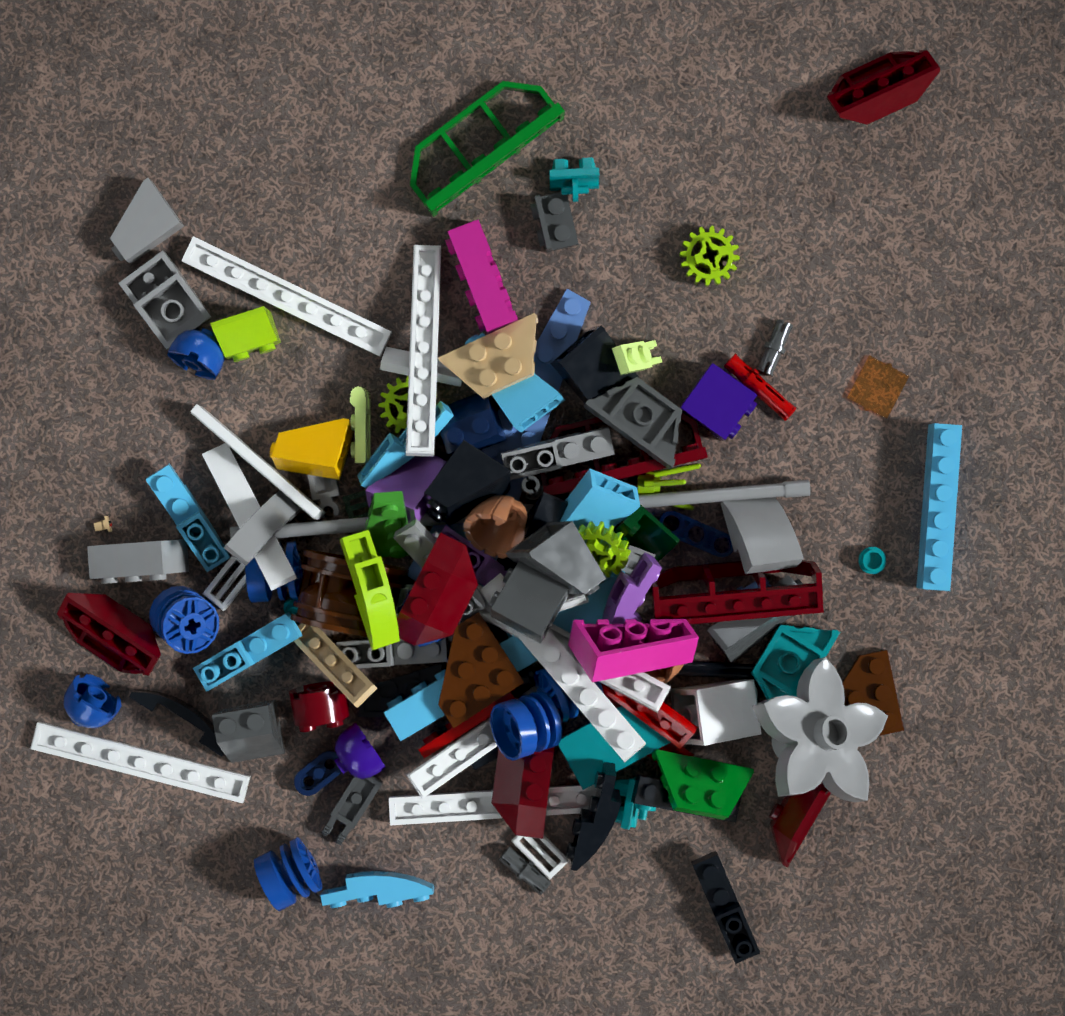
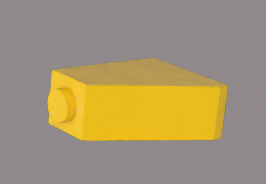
M342 418L279 432L276 442H273L270 447V458H272L276 469L340 480L354 433L351 430L350 420Z

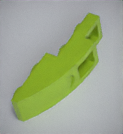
M369 530L339 539L357 595H354L371 649L375 650L399 642V629L390 585L382 558L377 556Z

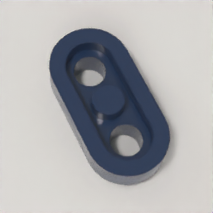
M326 750L296 774L294 785L300 794L305 796L316 794L341 773L336 763L332 769L328 768L325 764L327 759L335 760L338 758L336 751ZM311 776L314 779V784L311 786L306 785L304 778Z

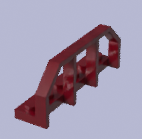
M682 413L681 420L691 426L695 444L681 447L682 453L675 454L674 466L708 458L706 448L702 447L697 422ZM596 417L556 427L549 439L558 437L560 432L584 427L585 432L591 431L590 425L603 421ZM641 449L642 457L628 460L629 466L618 468L617 463L602 466L600 469L598 459L592 460L595 471L618 480L666 467L655 459L649 460L648 454ZM588 470L574 473L575 479L564 481L563 476L547 480L545 472L539 473L544 493L554 496L573 491Z
M802 560L794 568L745 574L741 561L677 566L660 572L658 580L650 587L653 596L654 619H686L689 624L824 613L822 572L813 561ZM786 572L811 576L814 583L766 587L764 574ZM753 575L759 587L715 592V581L713 578ZM703 579L709 592L659 597L660 588L685 580Z

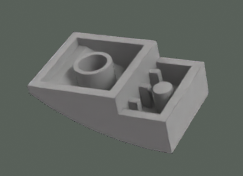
M161 251L119 282L121 288L133 302L134 307L166 350L169 349L179 334L186 330H195L211 318V315L194 290L164 251Z
M775 497L721 502L734 553L740 554L745 574L794 568L804 559L793 527L784 509Z

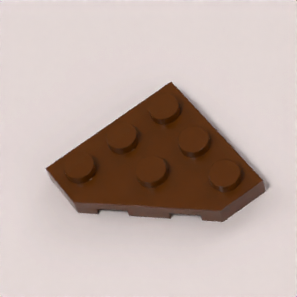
M479 612L459 623L453 633L438 703L453 728L524 683Z
M885 649L859 655L846 677L842 680L845 694L844 705L867 703L888 715L885 726L879 736L904 731L888 651Z

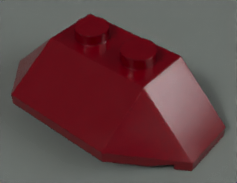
M920 50L919 52H890L842 74L832 91L827 95V100L839 118L868 125L917 102L939 74L940 67L928 50Z
M440 532L397 617L400 639L416 646L453 635L478 586L466 544Z
M68 593L65 596L57 615L60 620L64 621L67 630L78 644L122 673L143 674L147 676L151 674L161 653L152 626L106 594Z
M555 747L541 752L535 751L534 754L515 761L507 759L498 749L491 803L516 836L543 839Z
M822 782L815 789L804 794L785 796L781 805L776 803L769 815L772 819L770 826L779 861L787 868L831 794Z

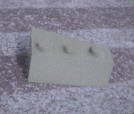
M184 539L87 546L89 578L101 579V584L118 583L117 577H125V582L142 581V576L149 575L150 581L167 579L166 574L189 572L188 547Z

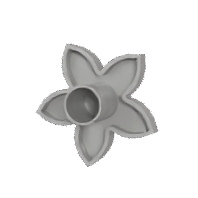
M826 657L813 660L803 671L797 686V697L789 695L766 699L752 706L758 722L765 732L772 737V747L779 758L775 775L778 797L804 794L815 789L822 782L828 791L842 800L855 803L868 801L870 785L868 769L857 749L877 739L885 726L888 715L867 703H854L845 706L842 680L836 668Z

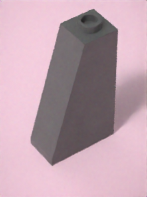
M787 575L771 587L803 583L799 579L794 581ZM791 616L717 622L707 631L727 659L734 663Z

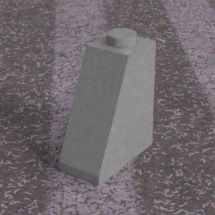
M149 178L143 180L110 237L115 245L111 248L120 261L125 259L130 264L184 227L183 223Z

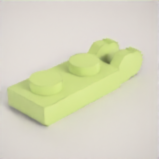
M656 340L645 343L644 341L634 342L612 348L620 375L643 371L662 363L661 356L651 358L650 350L657 346Z
M359 386L354 389L352 388L350 394V403L355 407V414L351 415V430L355 431V442H351V457L355 458V463L366 464L371 458V399H369L370 393L368 390Z

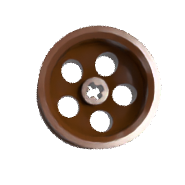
M304 550L303 556L308 557L307 563H301L304 573L299 598L293 602V605L298 607L297 613H291L290 619L322 629L367 637L354 597L357 593L345 556ZM384 564L396 612L400 588L405 589L406 584L401 582L402 576H408L409 570Z

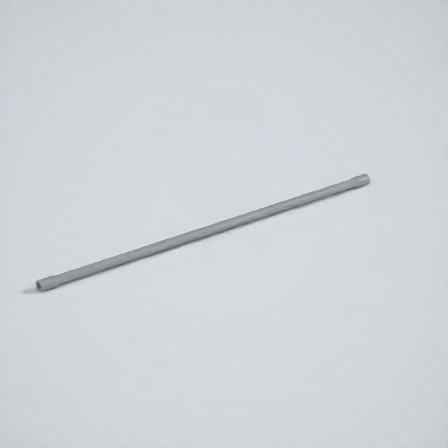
M795 480L776 484L639 495L640 505L644 508L773 497L810 496L809 480ZM535 503L523 504L526 508L527 513L530 511V509L533 507ZM428 512L424 514L420 521L423 526L446 525L443 521L438 523L428 515ZM369 517L285 524L275 536L276 538L361 532L365 531L366 519ZM466 517L460 519L459 521L453 524L464 523ZM238 526L230 527V539L239 530Z

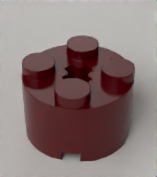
M332 681L303 685L304 691L298 693L296 688L289 691L294 724L299 727L300 732L313 731L316 729V726L327 724V728L339 727L344 725L343 720L349 716L347 698Z

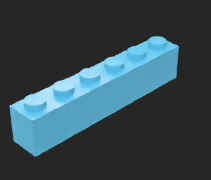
M939 423L928 425L916 586L919 589L950 591L962 425Z

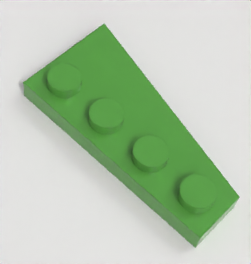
M403 491L374 493L369 509V518L366 519L365 531L369 530L377 556L402 558L409 555L393 538L397 530L408 524Z

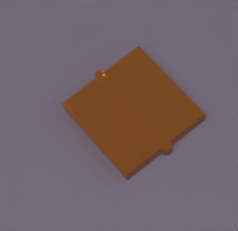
M869 355L847 398L863 406L865 411L871 410L887 419L909 376L894 369L891 363L885 364Z

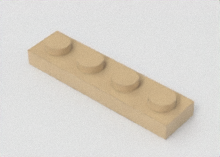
M301 623L298 628L303 636L294 640V642L350 702L358 708L377 687L320 628Z

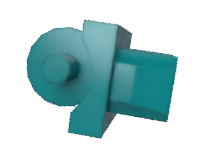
M592 157L580 159L579 168L568 169V160L554 159L552 170H549L550 191L561 190L562 195L572 194V201L578 202V194H589V189H599V167L596 168Z
M636 777L615 781L614 789L620 790V795L626 797L625 806H620L615 822L621 824L623 829L635 828L638 819L646 820L648 811H656V807L631 802Z

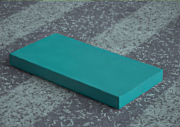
M619 706L617 710L646 742V745L625 763L590 722L562 737L559 747L580 786L585 790L594 785L597 771H602L604 762L614 763L617 772L656 749L669 744L670 741L623 706Z

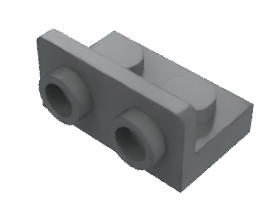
M561 192L541 197L540 195H535V203L530 204L533 219H539L541 230L536 231L539 246H545L547 253L579 245L568 196L562 195Z

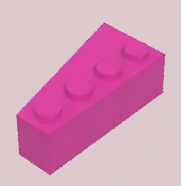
M479 219L449 230L448 235L450 238L445 240L450 255H457L460 264L455 265L460 281L465 279L467 281L469 290L465 291L470 307L476 305L479 312L475 320L480 332L486 331L488 335L518 321L515 310L513 311L507 290L503 286L498 267L492 258V252Z
M597 619L596 624H584V620H573L568 646L591 682H597L692 663L699 636L686 619H651L650 623L644 624L636 621V619H625L624 624H609L608 619Z

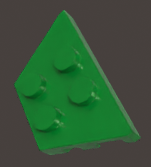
M658 749L652 752L653 761L657 760L662 772L660 777L662 784L668 791V799L672 809L675 811L725 820L730 816L754 773V769Z

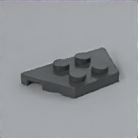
M638 377L627 381L620 387L608 390L605 394L595 399L587 400L583 406L585 409L670 470L674 466L675 449L679 436L678 427L682 415L681 408Z

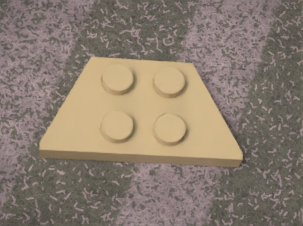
M535 313L438 357L439 361L482 398H487L496 392L534 376V354L537 344L535 334L538 317Z

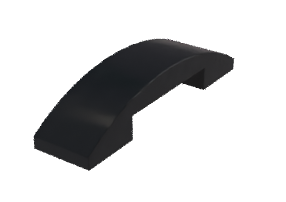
M136 690L129 695L131 699L151 712L156 710L160 704L204 732L199 740L201 744L220 756L225 755L216 742L213 723L190 704L174 696L157 691Z

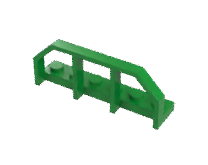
M502 81L415 146L410 187L430 214L435 217L438 211L474 184H479L482 178L514 154H519L522 148L558 121L564 120L565 110L559 102L554 104L542 86ZM504 89L539 94L546 106L537 113L539 117L530 123L527 120L515 129L516 134L512 137L486 105L489 100ZM481 108L503 138L493 146L494 151L487 156L481 154L470 165L447 135V132ZM441 137L466 169V172L458 171L449 179V185L443 189L437 187L426 198L417 186L421 151Z

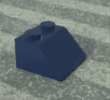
M476 393L447 405L454 416L440 433L448 455L452 456L463 440L479 450L507 440L492 395L482 398Z

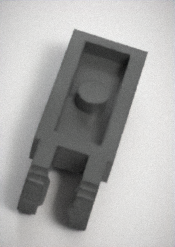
M376 776L365 779L353 778L330 814L331 818L321 834L327 836L332 831L336 820L341 821L346 826L339 833L335 842L341 846L350 830L354 829L384 781Z

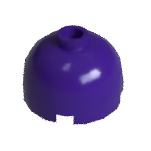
M356 723L349 726L339 735L335 744L338 758L334 761L343 774L348 771L354 778L365 779L378 774L386 768Z

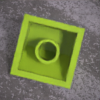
M264 306L210 323L225 358H233L234 362L250 358L249 353L259 350L260 354L271 352L276 349V344L281 343L272 313Z

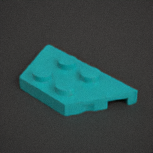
M779 625L751 671L767 699L785 695L797 697V686L803 671L813 660L827 656L840 632L838 630Z

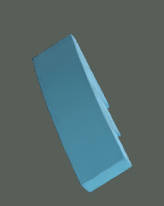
M442 401L436 405L435 437L454 416L449 406ZM407 428L399 438L392 433L386 436L358 473L357 477L361 486L366 488L381 480L414 457L406 456Z

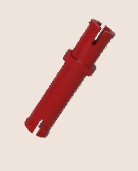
M736 353L723 366L736 376L744 386L756 393L757 397L773 409L784 421L796 410L795 406L788 402L758 374L759 371L756 368L752 369Z

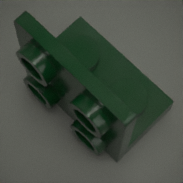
M642 505L621 521L613 531L615 533H623L621 540L629 541L627 548L629 545L656 554L655 559L657 562L680 541L677 536Z

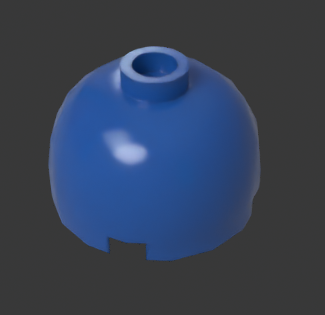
M202 328L201 331L186 330L179 334L170 345L167 354L175 364L187 371L189 367L197 371L195 373L196 376L208 380L216 379L224 363V354L216 340L215 334L205 328Z
M86 674L83 678H79L80 675H77L64 694V708L69 718L75 725L85 728L96 729L108 724L121 708L119 695L114 698L104 688H109L110 686L99 677Z

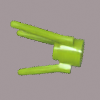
M701 464L685 465L671 468L670 470L666 469L648 472L646 475H638V495L661 493V486L686 484L685 479L661 480L660 477L699 469ZM690 504L674 506L687 510L694 509V506Z

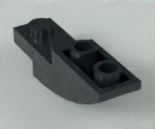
M604 762L602 771H597L594 787L597 788L596 796H591L589 808H581L579 818H574L572 834L575 836L573 842H568L566 858L570 859L571 870L577 871L597 852L610 833L621 806L620 790L614 789L616 781L614 763Z
M711 852L691 861L735 964L760 954V950L717 852Z

